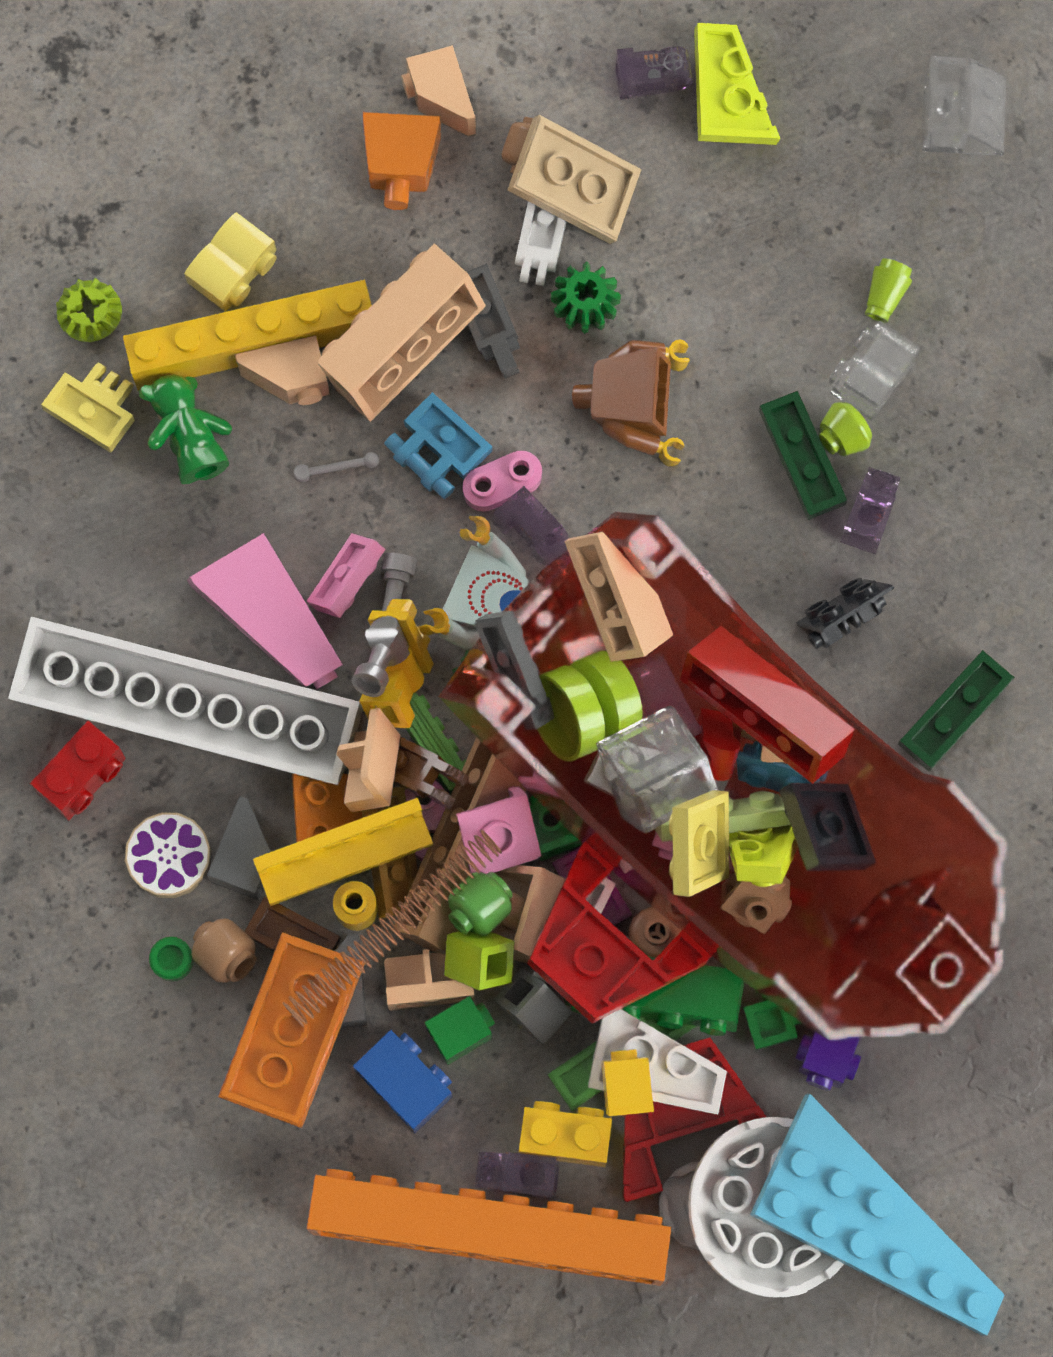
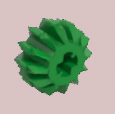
M587 261L582 266V272H578L576 268L570 265L567 268V277L558 276L555 279L557 290L551 292V302L557 305L554 308L556 318L567 317L565 326L568 330L577 323L581 324V331L584 334L588 333L589 324L591 323L599 330H602L605 327L604 318L614 320L617 315V310L614 306L620 304L621 294L614 291L617 288L615 277L605 278L606 269L604 266L598 268L595 273L590 272L591 266ZM588 294L593 296V299L587 297L584 302L579 300V297L584 299Z

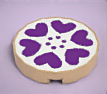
M162 812L146 818L133 829L126 844L125 862L131 878L142 890L158 898H177L191 893L206 876L211 865V847L205 832L193 819L180 813Z

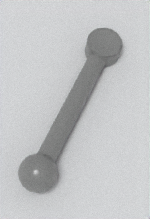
M369 452L363 458L309 468L307 465L300 464L295 467L294 476L297 481L306 482L312 475L360 466L374 468L379 464V456L374 452Z

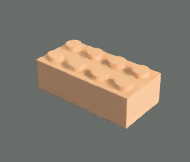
M434 243L427 251L419 253L412 260L409 269L397 281L390 282L383 289L380 298L368 310L360 312L354 318L351 327L339 339L331 341L324 348L321 357L316 362L337 392L371 422L486 305L469 274Z

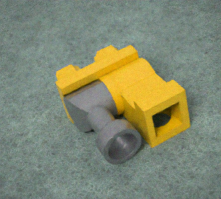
M392 599L386 611H371L368 618L370 628L366 629L365 636L372 652L368 663L359 665L352 678L353 686L362 693L359 702L368 720L370 710L380 708L395 728L411 727L415 717L410 705L413 693L420 689L424 683L423 673H430L434 665L427 650L431 640L429 636L423 635L420 632V626H416L414 618L417 609L414 602L410 599Z

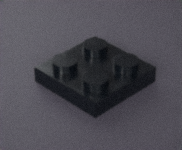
M790 783L779 790L785 807V814L790 821L799 847V854L804 861L807 871L866 870L876 864L849 784Z

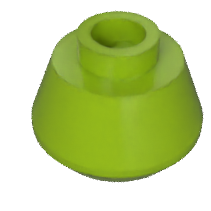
M833 403L820 423L821 433L818 436L823 447L830 454L838 453L841 456H847L868 449L872 439V432L864 417L849 403Z

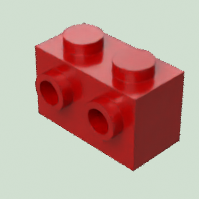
M88 720L32 780L30 785L41 798L69 821L75 814L79 815L90 805L94 798L93 794L104 782L108 783L115 778L122 769L126 757L118 745Z

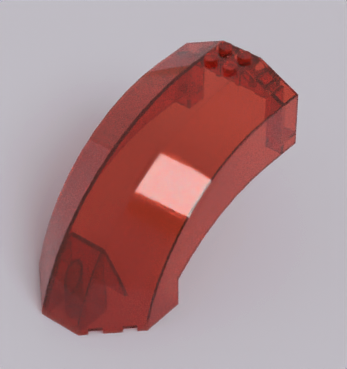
M615 511L588 534L603 532L657 593L673 636L645 657L621 660L637 686L642 704V723L635 735L614 744L694 757L692 741L701 708L719 710L679 679L688 651L722 626L732 635L741 639L750 649L767 662L776 666L780 672L798 686L807 690L829 710L841 716L846 723L855 729L845 757L828 770L826 780L824 782L820 781V783L849 784L876 864L866 870L807 871L804 861L799 854L798 847L785 875L790 880L789 899L792 900L791 908L786 917L780 923L775 921L765 934L752 926H743L730 913L721 909L722 884L726 879L690 897L673 895V880L669 874L671 860L659 857L660 848L652 845L656 833L652 818L583 782L599 750L573 761H564L551 752L537 729H525L522 721L536 706L507 675L493 671L480 637L438 697L577 839L582 843L586 841L614 867L613 872L679 930H684L732 973L810 1029L828 1040L846 1039V1037L857 1036L874 1038L904 1036V1034L946 1033L1003 968L1004 950L999 948L1000 923H1005L1006 887L1001 886L1002 860H1007V841L953 780L922 773L853 716L809 676L741 608L659 516ZM568 550L542 569L502 611H513L516 620L522 628L524 641L532 660L538 668L539 675L560 666H570L575 660L600 650L607 651ZM740 736L741 746L739 751H743L746 743L753 744L754 741ZM737 761L733 776L729 779L724 791L729 792V798L732 800L748 798L750 794L758 791H769L780 795L778 791L764 787L756 788L738 780Z

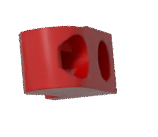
M701 708L692 743L697 772L708 779L726 781L733 776L741 746L739 740L742 728L720 711Z

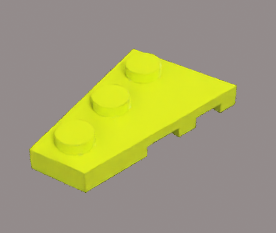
M697 23L694 29L698 141L777 145L780 136L776 126L771 124L766 111L767 102L763 92H759L752 74L753 66L737 25Z
M791 824L788 826L729 833V853L737 881L751 882V884L758 887L782 884L798 849Z

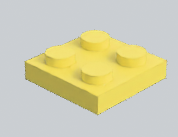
M712 790L672 807V814L669 819V832L673 837V857L670 861L669 874L673 880V895L690 897L729 878V792Z

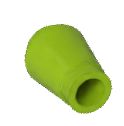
M887 258L881 259L879 266L874 267L867 309L865 311L867 317L883 323L888 322L889 317L912 283L910 279L912 269Z

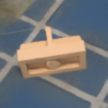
M380 708L370 710L366 731L355 732L353 743L342 744L337 748V756L349 769L344 804L351 812L390 806L400 734Z
M429 949L422 950L423 954L392 957L384 960L387 986L386 996L389 1011L454 1004L468 996L475 1001L474 988L444 976L446 954L430 953Z

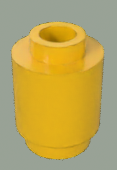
M350 881L341 885L334 894L333 909L342 926L349 930L360 931L373 924L378 914L377 901L373 890L368 885L359 881ZM353 899L363 900L362 905L355 910L348 908L346 905Z

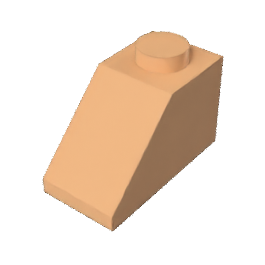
M453 45L406 58L407 74L401 75L407 98H415L418 111L427 116H440L441 123L467 136L476 134L474 111Z
M316 336L235 354L240 375L289 404L298 402L300 405H311L322 400L323 396L330 395L326 375L316 362L321 357Z

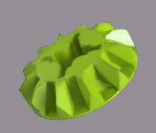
M96 278L87 281L78 279L76 284L69 288H64L62 296L56 302L57 320L60 327L68 336L82 342H95L106 338L117 328L122 316V305L117 293L111 285L102 283ZM84 297H87L92 305H100L94 309L95 315L93 318L95 322L91 323L89 317L87 318L84 312L77 313V311L83 309L82 302H84Z

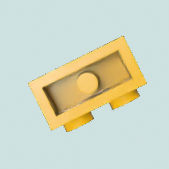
M535 1101L534 1108L524 1107L519 1156L606 1167L612 1118H604V1110L596 1108L578 1107L577 1114L560 1112L559 1104Z

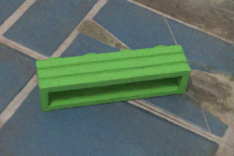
M416 692L413 693L410 705L415 717L411 727L405 729L415 744L439 755L446 763L462 771L466 759L461 761L457 755L459 748L452 738L447 740L442 731L445 730V727L437 716L433 718L428 711L431 706L423 694L418 696ZM439 774L438 779L445 790L451 795L456 784Z

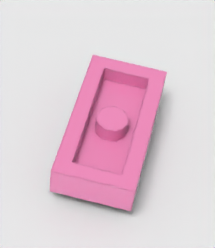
M351 533L306 602L319 612L341 618L343 613L353 604L355 595L366 578L376 569L377 562L386 549L376 540Z

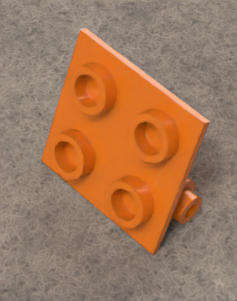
M292 774L296 842L363 818L362 811L351 812L344 804L348 774H342L338 785Z

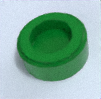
M162 938L151 948L149 954L150 967L162 980L169 982L181 980L189 974L193 967L192 951L188 944L180 938Z

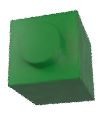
M470 996L424 1022L429 1035L447 1065L490 1041L492 1033L489 1028L495 1025L484 1003L481 1002L475 1006Z

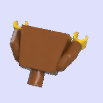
M680 339L672 342L670 347H665V344L661 342L640 340L627 342L612 352L608 358L598 360L594 364L593 384L574 385L572 401L575 409H591V417L603 428L604 433L622 445L648 455L659 453L660 461L667 466L678 465L681 460L671 457L667 452V447L670 446L682 450L685 447L683 441L673 437L663 442L660 441L659 436H666L670 370L682 371L690 361L689 358H678L674 353H686L689 347L688 344Z

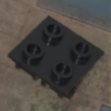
M856 578L843 585L839 589L841 594L829 602L826 599L821 600L805 610L806 617L796 622L799 627L813 631L808 635V639L815 649L821 646L827 648L843 637L841 631L845 635L851 633L846 621L847 618L857 629L861 627V623L865 624L881 614V608L887 605L883 595L893 590L894 587L891 584Z

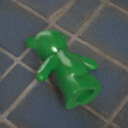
M170 374L157 378L152 385H144L139 390V396L146 401H150L158 419L161 420L148 438V447L156 451L162 447L170 436V448L174 455L177 456L178 476L181 484H190L198 480L214 478L227 469L229 460L221 446L214 439L212 432L222 436L229 435L232 432V426L226 420L214 414L195 408L194 391L198 383L194 377L188 376L185 378L180 375Z

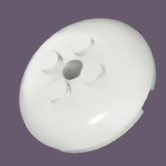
M782 1117L754 1119L739 1124L722 1134L701 1158L692 1178L689 1191L690 1225L696 1244L705 1260L719 1276L731 1285L745 1292L764 1297H790L806 1293L826 1279H830L844 1265L842 1262L750 1215L794 1120Z

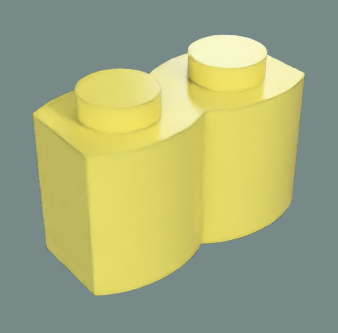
M236 212L222 225L212 241L191 262L184 273L186 281L224 311H227L232 305L239 306L251 290L249 283L258 274L264 276L274 265L277 258L274 255L276 252L275 242Z

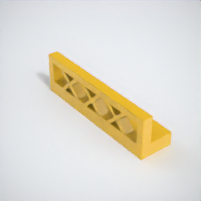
M415 798L256 857L253 861L270 906L428 848L433 846V842L423 818L419 800Z

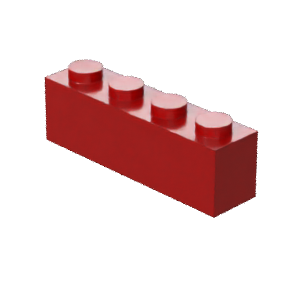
M720 626L688 651L679 680L813 784L845 757L855 729L846 723L841 716L829 710L807 690L798 686L780 672L776 666L767 662L750 649L741 639L732 635L725 628Z

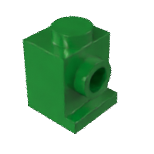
M547 790L529 798L531 804L529 806L541 852V861L572 851L581 846L582 838L577 830L564 793L554 796L553 790ZM551 813L557 815L559 823L553 827L546 826L543 822L545 815Z

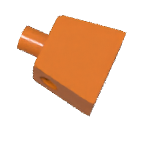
M363 112L370 188L385 190L384 206L392 210L407 209L409 191L425 192L428 189L441 140L440 116Z

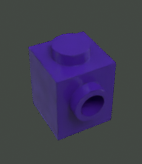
M820 1018L815 1026L812 1037L803 1035L795 1059L802 1061L798 1073L807 1076L806 1083L826 1091H830L832 1086L840 1088L845 1078L853 1081L862 1057L854 1054L861 1034Z

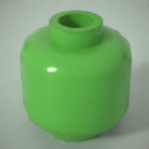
M473 872L471 874L474 879L470 876L466 877L467 884L462 881L459 884L461 890L456 887L452 890L455 896L451 893L449 894L448 904L452 912L448 915V918L454 927L463 934H467L470 931L477 935L486 936L509 916L512 910L510 899L513 894L506 882L496 873Z

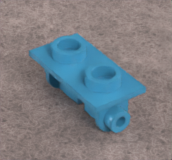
M757 741L753 744L746 743L743 751L738 753V780L746 782L753 787H764L779 792L780 789L790 783H811L788 764L782 762H762V744ZM828 771L814 783L824 782Z

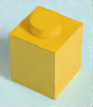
M637 1049L611 1051V1060L601 1061L606 1114L608 1116L654 1112L648 1057H638Z

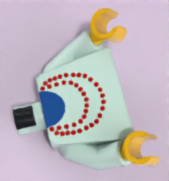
M469 516V519L476 524L477 531L473 535L468 529H460V536L466 541H478V547L471 545L443 610L441 608H433L423 611L425 615L433 618L434 627L427 624L419 627L420 632L427 636L439 633L441 639L465 650L482 648L484 646L474 624L475 620L485 614L513 611L520 626L537 632L543 621L546 609L525 601L529 592V580L526 578V570L511 549L493 532H490V525L486 518L482 516Z

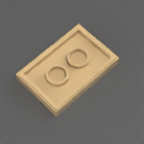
M538 115L532 119L507 190L611 244L617 241L641 169L547 118Z

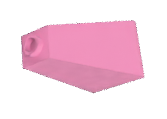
M264 533L187 579L189 585L303 687L313 683L317 690L338 677L334 670L343 664Z

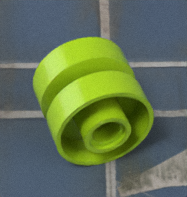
M600 650L575 660L570 666H560L539 675L545 690L544 692L550 698L555 718L537 728L544 743L558 758L564 761H573L599 750L602 745L614 744L635 735L639 731L642 723V704L637 686L621 660L611 662L607 651Z

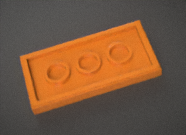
M282 932L219 1093V1098L293 1126L303 1127L359 979H356L341 965L353 984L350 985L335 971L346 987V990H343L329 977L340 993V996H337L322 982L332 996L333 1002L316 988L327 1004V1007H324L310 994L320 1009V1013H318L303 999L314 1015V1019L309 1017L297 1005L308 1022L307 1024L303 1023L304 1027L299 1024L282 1003L285 1002L302 1018L290 1001L289 996H291L309 1013L295 991L300 992L315 1007L303 990L302 985L306 986L321 1001L308 980H311L328 996L316 979L315 974L319 975L334 989L322 973L321 968L325 969L339 982L330 970L328 963H331L344 975L334 960V957H337L351 970L340 953ZM349 957L351 960H353V961L357 964V962L354 960V958ZM347 959L360 978L362 972ZM358 960L361 966L364 967L365 963Z

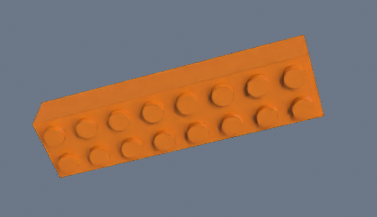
M327 1169L326 1176L315 1175L307 1230L312 1235L661 1286L665 1280L671 1227L662 1225V1217L636 1214L634 1221L618 1219V1211L594 1207L592 1208L591 1215L574 1213L573 1204L548 1201L547 1208L529 1206L530 1198L515 1195H503L502 1202L486 1200V1192L467 1188H459L458 1195L442 1193L441 1185L427 1182H415L414 1189L399 1187L397 1179L378 1175H371L370 1183L355 1181L356 1177L353 1176V1172L338 1169Z

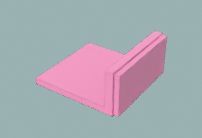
M519 786L508 788L509 798L456 814L463 845L473 854L474 852L468 845V840L479 847L474 835H478L485 841L480 829L484 830L502 851V854L497 852L499 854V857H497L477 838L493 860V862H490L471 844L486 865V868L467 850L465 852L480 872L485 874L488 872L494 873L541 857L527 794ZM468 864L470 873L476 872V871Z

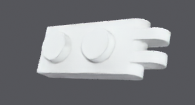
M529 201L515 265L522 266L520 282L528 283L531 268L538 269L536 285L544 286L547 271L554 273L556 271L566 221Z

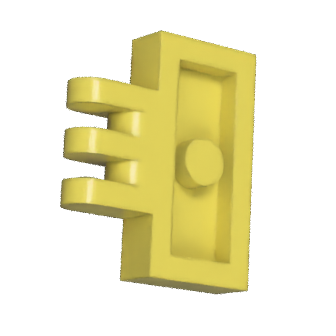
M99 362L93 367L83 382L78 381L65 372L41 404L43 410L111 453L135 421L131 413L120 407L132 391L133 383L125 379L117 390L114 391L113 389L120 379V375L114 371H111L102 383L99 382L106 372V366Z

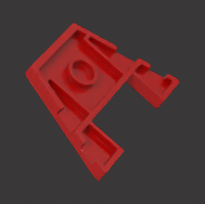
M585 841L577 852L527 964L593 1024L704 966L712 956L682 930L654 960H651L586 900L611 874L614 867Z
M711 1037L690 1042L683 1046L727 1071L718 1115L653 1101L654 1112L624 1115L622 1195L625 1202L663 1191L650 1148L652 1145L735 1119L739 1125L754 1119L766 1118L764 1112L746 1090L742 1081Z

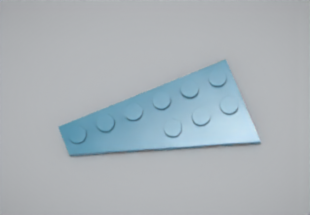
M806 1094L750 1215L980 1335L987 1336L1005 1296L1004 1293L811 1094Z

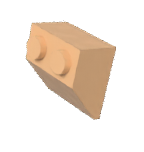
M517 865L494 872L506 882L513 896L510 899L512 910L509 916L492 932L513 940V960L528 963L538 941L537 938L548 919L565 878L542 867Z

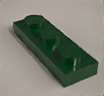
M795 391L760 405L759 413L807 520L845 506L847 498L799 392Z
M982 650L900 739L898 745L930 772L1011 684L1015 677Z

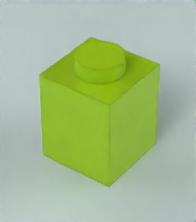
M460 931L447 934L444 976L477 990L512 983L514 941L493 932L486 936L477 935L470 931L467 934H463Z

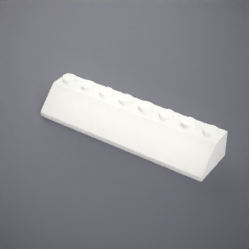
M35 617L30 618L8 699L335 785L339 784L346 767L337 756V748L339 745L354 742L355 732H358L363 708L359 701Z

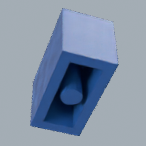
M390 1030L353 1065V1068L396 1115L416 1133L452 1098V1092L447 1088L452 1081L436 1064L428 1068L417 1057L422 1050L405 1032L398 1037Z

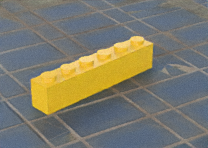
M364 279L124 335L123 340L131 374L138 391L144 385H152L157 378L165 375L176 374L185 378L188 376L198 377L237 368L238 364L235 354L311 336H316L319 348L326 347L331 341L339 339L351 327L352 321L360 312L368 310L372 305Z

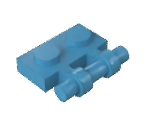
M433 392L404 420V426L413 435L405 442L396 433H393L384 443L394 453L393 459L402 467L408 466L421 478L420 483L429 492L434 490L443 499L448 498L455 490V487L445 479V476L451 470L464 480L466 475L492 452V445ZM424 445L440 458L433 466L418 454Z

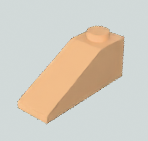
M603 532L573 537L564 541L611 662L645 657L673 636L657 593Z

